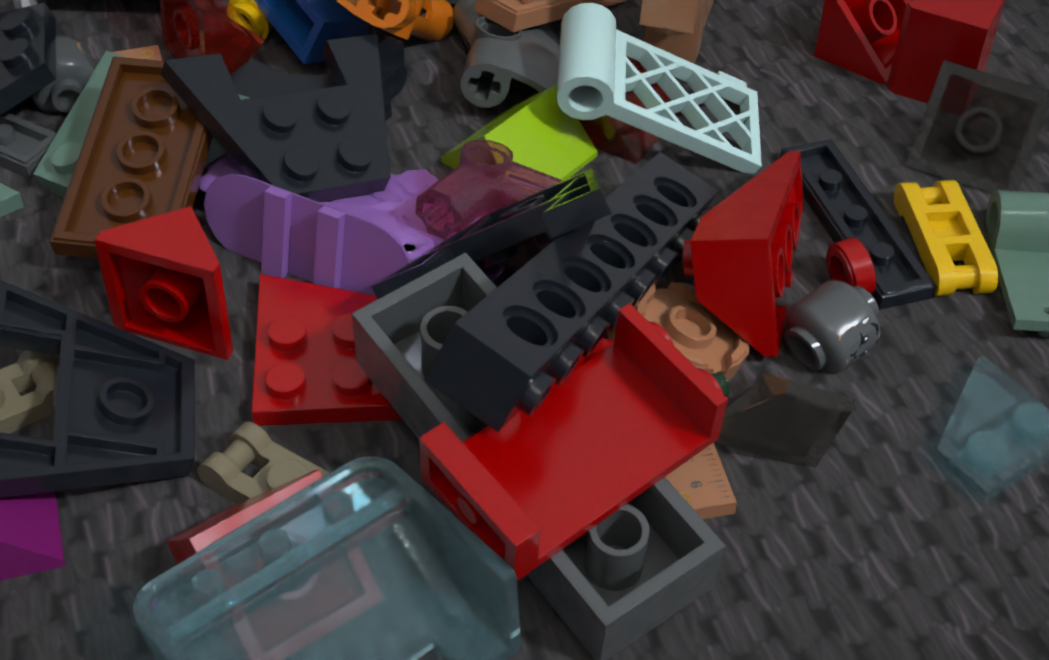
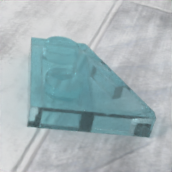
M985 356L977 359L937 446L932 462L977 502L983 505L1049 462V408Z

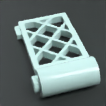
M580 3L571 7L564 14L561 22L557 102L565 114L580 120H594L608 115L740 172L755 174L761 168L757 91L748 88L746 82L722 71H718L716 74L617 30L614 15L603 5ZM626 56L639 61L647 72L640 73ZM675 77L685 81L695 93L689 95ZM657 83L671 101L665 103L650 85ZM633 91L647 109L626 101L625 93ZM722 98L740 105V114L735 115ZM704 103L719 122L713 124L698 105ZM681 111L696 130L684 126L674 113ZM728 132L742 150L731 146L722 133Z

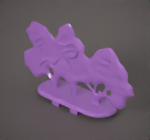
M226 152L206 166L208 172L201 177L199 183L200 190L206 192L204 200L206 220L216 239L226 249L261 262V273L284 278L289 273L313 284L375 295L371 286L486 214L497 210L480 204H441L438 198L445 187L426 169L408 170L400 175L390 173L391 178L384 191L317 202L247 176L235 160ZM404 245L415 246V249L406 251ZM481 259L475 261L476 265L491 282L505 269L501 263L485 268Z

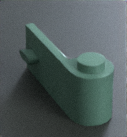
M994 190L988 202L985 226L991 254L998 270V281L1013 330L1037 331L1040 336L1047 337L1049 336V193Z

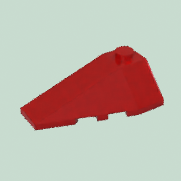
M800 151L787 152L704 214L692 238L685 239L683 244L684 274L686 277H694L696 300L764 357L778 356L785 333L788 314L787 306H776L777 298L783 297L785 287H792L793 249H797L804 206Z

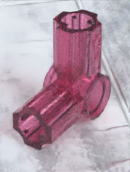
M491 140L470 141L461 148L459 165L417 197L416 215L423 221L427 233L446 240L454 232H459L466 228L476 218L483 217L492 211L563 180L514 162L513 152L499 142Z

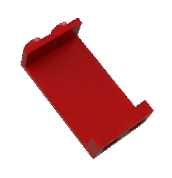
M628 303L618 310L614 344L574 369L561 386L554 384L543 403L531 417L519 411L499 432L487 426L464 442L455 435L445 422L419 437L421 478L514 584L718 440L728 398L723 394L717 380L708 371L701 368L697 369L674 346L669 334L662 326L656 322H649Z

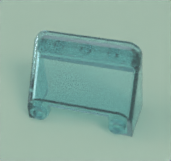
M362 457L344 464L152 579L138 592L133 604V614L137 627L157 660H417L433 648L446 660H508L521 650L517 577L514 569L396 463L381 457Z

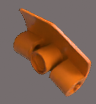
M336 0L355 16L406 40L413 36L430 42L440 41L449 34L454 23V11L446 0ZM424 10H426L425 17L421 16Z

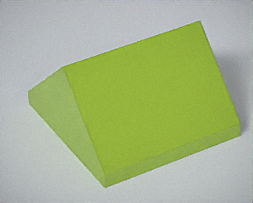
M556 84L506 110L441 156V162L513 203L570 178L595 159L598 151L579 119L570 117L559 107Z

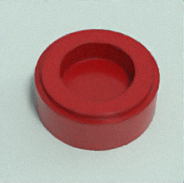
M855 237L831 244L826 253V265L831 280L845 282L852 287L860 286L872 294L876 287V276L872 260L864 245Z

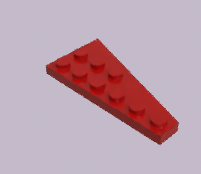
M260 274L252 398L253 423L258 426L403 420L356 361L352 313L378 300L376 295ZM602 338L587 358L583 356L580 358L574 369L613 345L614 340Z

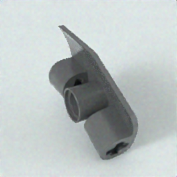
M459 0L455 4L453 9L454 24L469 50L460 80V87L464 97L471 104L485 108L499 105L505 100L509 92L512 78L535 88L539 92L557 84L560 39L550 23L511 32L475 12L476 0Z

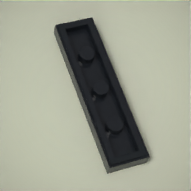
M832 139L781 149L780 158L789 151L801 152L803 197L833 242L855 237L866 248L872 260L876 276L875 291L871 295L877 302L879 310L934 298L937 288L936 284Z

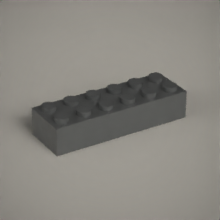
M466 252L352 313L357 363L418 439L443 422L462 442L488 426L424 380L454 323L497 288ZM664 477L528 573L527 576L594 660H608L714 588L726 545Z

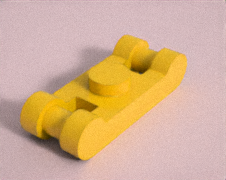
M936 181L933 187H920L917 182L896 184L894 189L895 207L899 216L904 217L924 267L937 286L934 297L952 296L957 289H972L974 294L994 293L998 284L997 266L957 181ZM963 260L965 264L955 266L953 261Z

